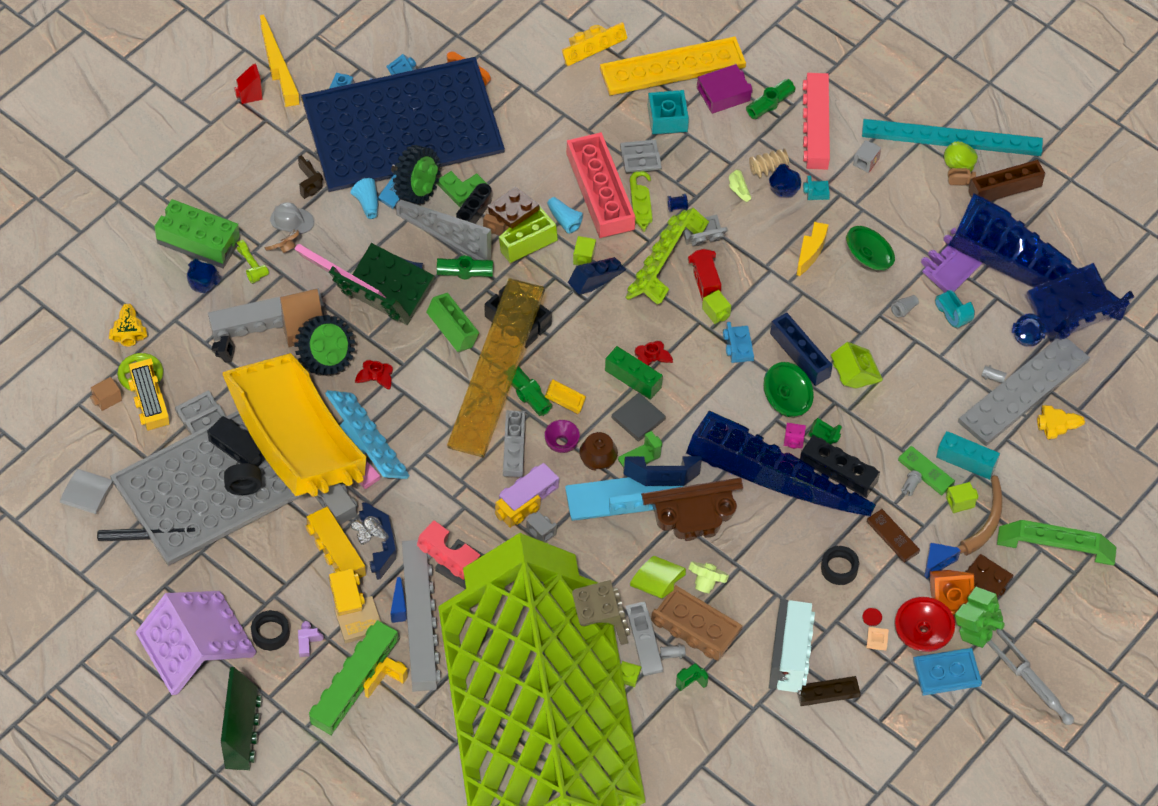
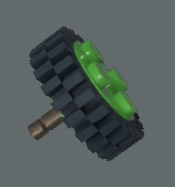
M411 145V147H407V151L404 150L402 152L403 156H399L398 160L400 163H396V165L391 167V171L396 175V178H393V182L396 183L393 187L399 199L415 204H423L429 200V196L434 194L432 189L436 190L437 188L434 184L439 182V178H436L437 175H440L438 170L440 163H437L439 157L436 156L437 153L433 149Z
M331 315L316 316L308 319L309 321H305L302 324L304 327L298 329L300 334H296L295 339L299 340L294 343V347H298L299 350L295 351V353L301 356L298 361L300 363L304 362L303 367L305 369L309 368V372L316 373V375L335 374L338 371L344 370V367L350 364L348 360L353 358V355L350 353L355 352V348L351 347V344H355V339H350L353 333L352 331H347L350 327L348 324L343 325L345 321L342 319L337 320L338 317Z

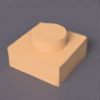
M869 627L866 648L886 651L889 629Z

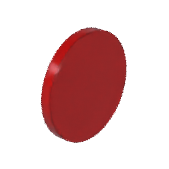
M868 608L863 612L862 619L869 626H877L882 621V614L876 608Z

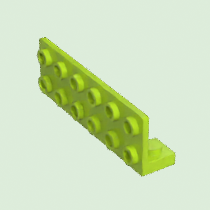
M695 208L687 211L683 210L679 215H673L667 223L669 225L661 232L660 240L654 244L651 249V255L643 262L645 265L637 272L636 280L628 287V293L625 296L627 300L645 293L656 304H660L663 301L669 288L656 278L657 274L685 227L693 234L702 233L709 223Z

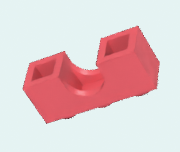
M433 520L419 535L417 546L422 552L432 556L438 564L448 568L453 575L464 580L463 568L480 558L481 555L466 543L457 550L446 547L445 543L447 542L449 531Z

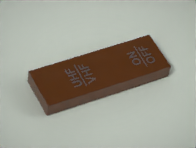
M883 509L867 518V523L904 563L919 554L920 549Z

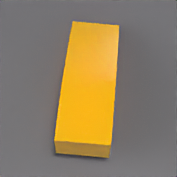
M814 222L812 236L804 235L797 276H801L820 255L826 241L829 224Z

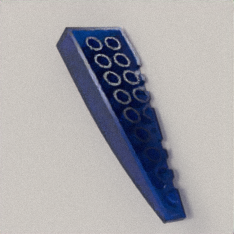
M975 193L973 194L952 235L949 246L1047 294L1099 314L1122 320L1128 306L1111 291L1104 290L1100 286L1101 283L1085 275L1086 272L1080 267L1078 269L1071 264L1072 261L1050 243L1043 242L1040 239V235L1036 232L1032 233L1024 227L1026 224L1014 219L1011 216L1012 213Z
M708 411L692 435L686 454L702 456V461L707 462L710 466L718 467L760 486L814 504L871 516L876 507V504L856 492L849 493L846 486L841 483L834 484L829 481L830 477L826 474H817L814 472V467L790 453H782L779 446L767 444L763 441L764 437L759 434L752 435L749 433V428L712 411Z

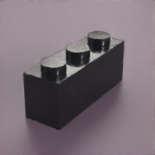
M222 416L207 430L209 442L238 463H248L258 467L266 460L249 431L238 427L232 419Z

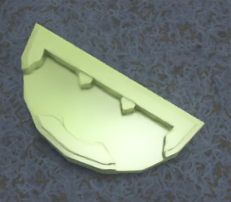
M735 170L729 175V186L742 200L748 202L751 200V195L742 172Z

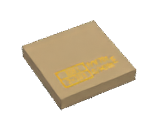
M372 596L364 598L365 604L362 605V611L338 616L336 606L334 607L345 644L364 639L367 629L374 625L377 620L381 622Z

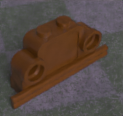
M740 477L641 493L643 505L652 504L656 522L660 529L664 531L673 529L674 535L678 539L691 541L700 536L705 538L715 536L720 530L722 521H728L732 518L737 508L732 491L743 489V483Z

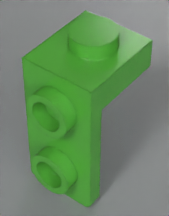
M650 431L645 434L644 445L619 456L618 461L624 468L625 457L644 456L645 462L648 464L661 457L662 442L658 436H655Z

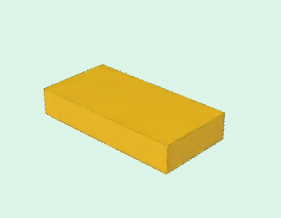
M554 379L550 381L545 394V398L576 414L581 412L586 398L585 395Z

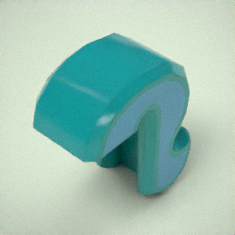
M948 290L936 296L935 303L939 311L944 312L946 319L953 327L960 328L974 319L975 310L972 302L963 305L954 291Z

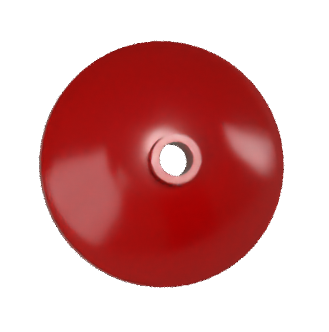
M916 597L906 601L898 609L895 617V629L899 638L910 648L931 652L943 648L950 642L955 631V619L950 609L939 600L930 597Z

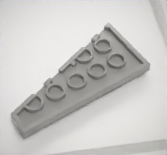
M401 199L396 204L397 216L474 260H491V229Z

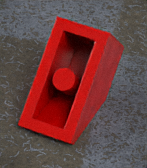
M252 64L236 79L237 87H234L236 98H240L241 104L263 100L257 65Z

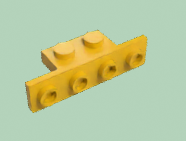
M621 22L608 29L600 25H593L584 32L575 33L573 37L569 38L571 46L562 49L565 64L570 66L626 40L627 34L624 23Z

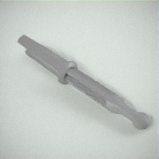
M998 629L997 634L1023 663L1016 668L992 640L987 642L988 645L1016 676H1022L1047 706L1061 716L1065 725L1073 724V715L1063 709L1059 699L1030 668V662L1008 637Z

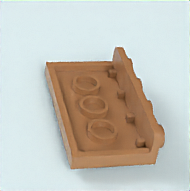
M677 585L674 586V590L667 595L658 609H654L651 614V621L657 627H663L672 636L681 638L690 647L699 649L705 656L719 661L740 633L743 626Z

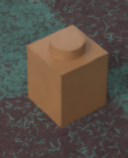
M111 377L90 387L92 393L90 399L95 406H99L101 411L122 401L120 389Z

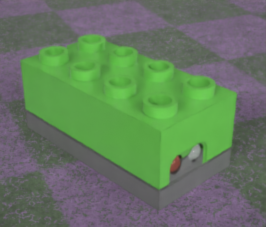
M171 199L165 209L166 215H161L154 226L157 244L224 269L238 246L236 242L240 241L238 223Z

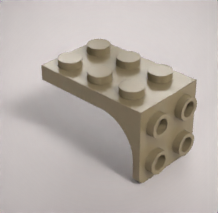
M611 580L573 590L572 594L581 626L594 623H610L615 626L620 644L629 643L627 636L631 634L626 621V614L618 588H613Z

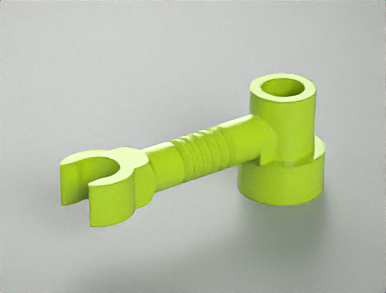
M240 240L236 242L238 245L236 247L237 251L244 256L251 266L250 269L246 270L250 283L253 284L259 281L260 278L269 275L266 265H258L249 252L245 241Z

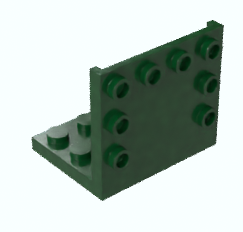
M373 243L369 245L352 275L379 290L385 297L341 275L334 266L329 271V274L333 277L332 281L337 283L336 286L342 289V293L349 297L352 296L387 314L391 319L406 325L409 324L436 278L433 274Z

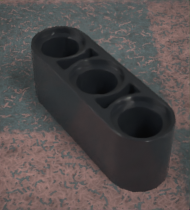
M486 183L478 184L457 211L456 218L476 224L492 202L490 185Z

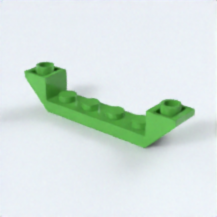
M1019 520L999 526L997 545L1016 548L1018 541H1025L1095 554L1096 563L1115 565L1117 547L1100 533L1026 520Z

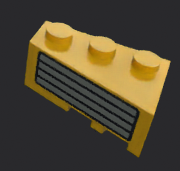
M152 359L129 364L131 380H128L130 391H134L136 397H133L135 407H140L141 414H138L141 425L145 424L147 431L169 425V416L157 383V376H155Z

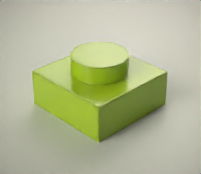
M622 661L621 669L624 684L635 687L641 672V666Z

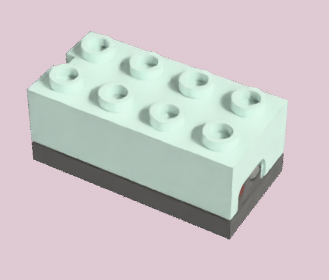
M780 599L769 689L798 693L802 685L806 686L815 612L812 611V603L791 600L788 602V600Z

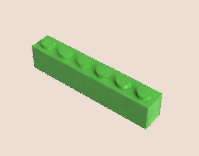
M378 620L367 629L366 637L363 641L357 643L354 649L355 652L345 660L341 672L335 674L331 686L322 692L319 703L313 705L310 709L309 717L312 725L332 736L363 692L366 680L369 677L372 678L377 665L380 662L383 663L399 641L398 631Z

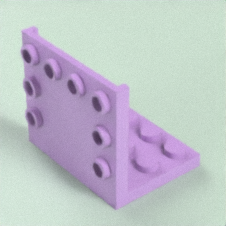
M220 591L165 593L135 632L171 695H178L205 660L252 658L256 654L251 641Z

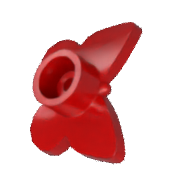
M661 341L649 342L645 346L639 345L635 348V355L648 366L656 360L673 363L672 356L667 350H664V344Z
M366 360L363 362V369L359 371L355 378V383L376 380L381 386L390 390V375L393 373V367L387 363L382 364L379 361Z

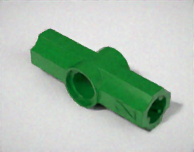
M784 79L776 86L766 88L762 96L746 106L748 115L752 119H758L767 111L775 110L778 107V103L795 92L796 88L790 79Z
M466 255L460 256L458 259L437 258V275H453L463 280L470 279L472 276L493 277V260H474Z
M512 366L505 373V378L516 389L519 399L524 403L527 402L539 416L546 415L552 409V404L541 392L539 384L534 379H529L519 366Z

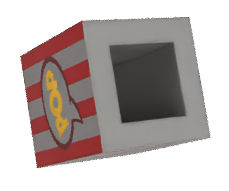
M865 140L855 153L853 165L869 173L880 158L881 147Z

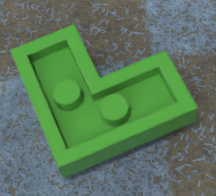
M450 171L439 178L437 185L461 207L475 187L486 182L477 173L462 182Z

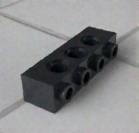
M813 435L801 451V463L865 498L868 497L878 482L880 471L874 466L863 463L857 457L845 453L839 447L832 446L822 438Z

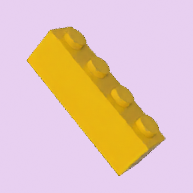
M325 507L306 516L307 525H305L308 534L310 536L313 535L316 539L315 544L318 550H323L327 564L329 566L332 565L335 569L333 570L334 573L353 568L354 574L357 573L359 579L366 576L365 564L329 508Z

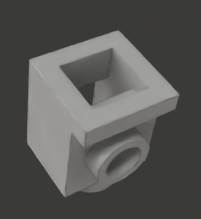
M538 511L537 513H532L527 518L526 530L535 539L546 543L557 535V524L555 522L551 524L549 518L543 516Z

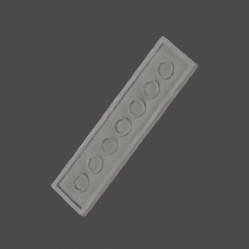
M1062 334L959 418L958 423L983 445L987 446L1088 363L1090 357Z

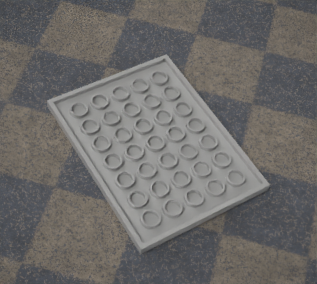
M238 411L226 417L235 421L241 429L248 431ZM215 423L110 476L113 484L142 528L146 530L150 540L168 566L303 495L295 496L275 473L267 460L258 466L261 470L262 486L257 492L249 495L229 493L224 486V472L228 467L240 463L209 442L207 430ZM173 528H185V532L167 533ZM195 528V532H187V529ZM150 529H159L164 533H152Z

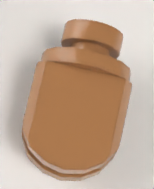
M952 168L948 171L949 184L969 185L971 178L976 177V172L970 173V169Z

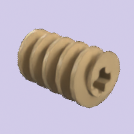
M779 149L776 152L771 151L769 154L764 153L762 156L757 155L756 158L750 157L751 172L753 175L757 174L759 178H762V172L768 176L769 170L772 174H775V169L777 168L781 173L783 166L788 171L789 157L787 151Z

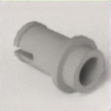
M989 365V367L985 366L982 377H985V380L988 378L1003 383L1007 373L991 368V365Z
M915 470L907 474L908 479L901 489L905 495L909 491L908 496H912L918 483L922 481L921 473Z
M680 643L676 646L660 647L662 660L686 657L685 645H680Z

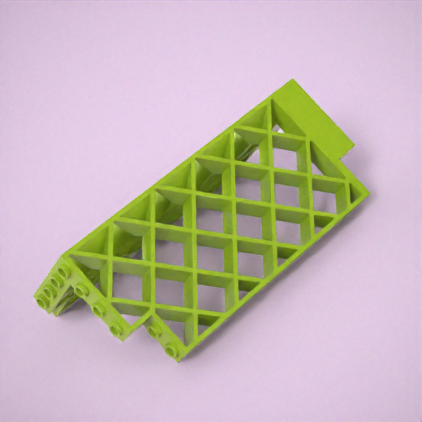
M518 533L465 566L463 572L466 589L438 606L467 806H491L494 797L500 800L498 806H523L520 804V800L530 777L537 779V783L527 806H640L646 801L614 625L610 623H594L581 626L572 594L575 589L597 584L598 582L579 575L575 554ZM514 582L511 592L505 589V586ZM502 595L508 597L497 624H494L491 620ZM479 603L475 613L470 611L471 607ZM523 606L529 608V611L517 636L512 632ZM468 616L472 618V621L460 645L459 634ZM489 627L494 631L481 657L477 655V652ZM557 637H558V638L560 639V641L563 643V645L565 646V648H564V647L562 646V644L559 642V640L557 639ZM509 639H511L515 643L503 669L498 664ZM532 650L537 655L526 680H523L519 677ZM542 652H544V654L547 656V658L550 660V662L553 664V666H554V667L556 668V670L559 672L558 674H557V672L554 670V668L551 666V664L548 662V660L545 658V656L543 655ZM475 660L479 665L467 690L466 677ZM496 672L501 676L490 701H487L483 698ZM583 672H584V673L586 674V676L589 678V680L591 681V683H590V682L588 681V679L585 677V675L583 674ZM564 681L567 683V685L570 687V689L573 691V693L576 695L580 702L577 701V699L571 693V691L566 686ZM516 684L522 686V689L510 714L505 709ZM538 696L544 699V702L534 725L531 726L527 724V721ZM550 697H551L552 700L555 702V704L558 706V708L561 710V712L564 714V716L566 717V719H564V717L561 715V713L558 711V709H557V708L555 707V705L552 703V701L550 700ZM480 705H482L486 710L474 735L472 724ZM585 710L588 711L590 716L593 718V720L596 722V724L599 726L601 730L598 729V727L595 725V723L592 721V719L589 717ZM503 717L508 722L497 747L491 745V741ZM572 726H573V728L576 730V732L579 734V736L582 738V740L585 742V744L588 746L587 748L584 746V744L582 743V741L579 739V737H578V736L576 735V733L573 731ZM523 730L530 734L519 760H517L512 755ZM607 738H608V740L611 742V744L614 746V748L617 750L618 754L615 752V750H614V749L612 748V746L609 744V742L607 741ZM545 743L552 745V748L541 773H539L534 768ZM558 744L562 747V749L565 751V753L568 755V757H569V758L571 759V761L574 763L573 766H572V764L569 762V760L566 758V756L563 754V752L560 750V748L558 747ZM487 751H489L493 756L481 780L479 769ZM593 756L596 757V759L599 761V763L602 765V767L605 769L609 776L605 774V772L602 770V768L599 766V764L596 762ZM511 764L515 769L503 794L498 791V788L508 765ZM580 773L583 775V777L585 778V780L588 782V784H589V785L591 786V788L594 790L595 795H594L593 792L590 790V788L587 786V784L584 782V780L581 778ZM553 789L560 793L559 797L548 802Z

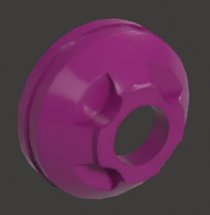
M556 420L550 423L545 430V442L555 452H569L579 442V429L570 421ZM559 438H565L567 443L559 445L556 441Z

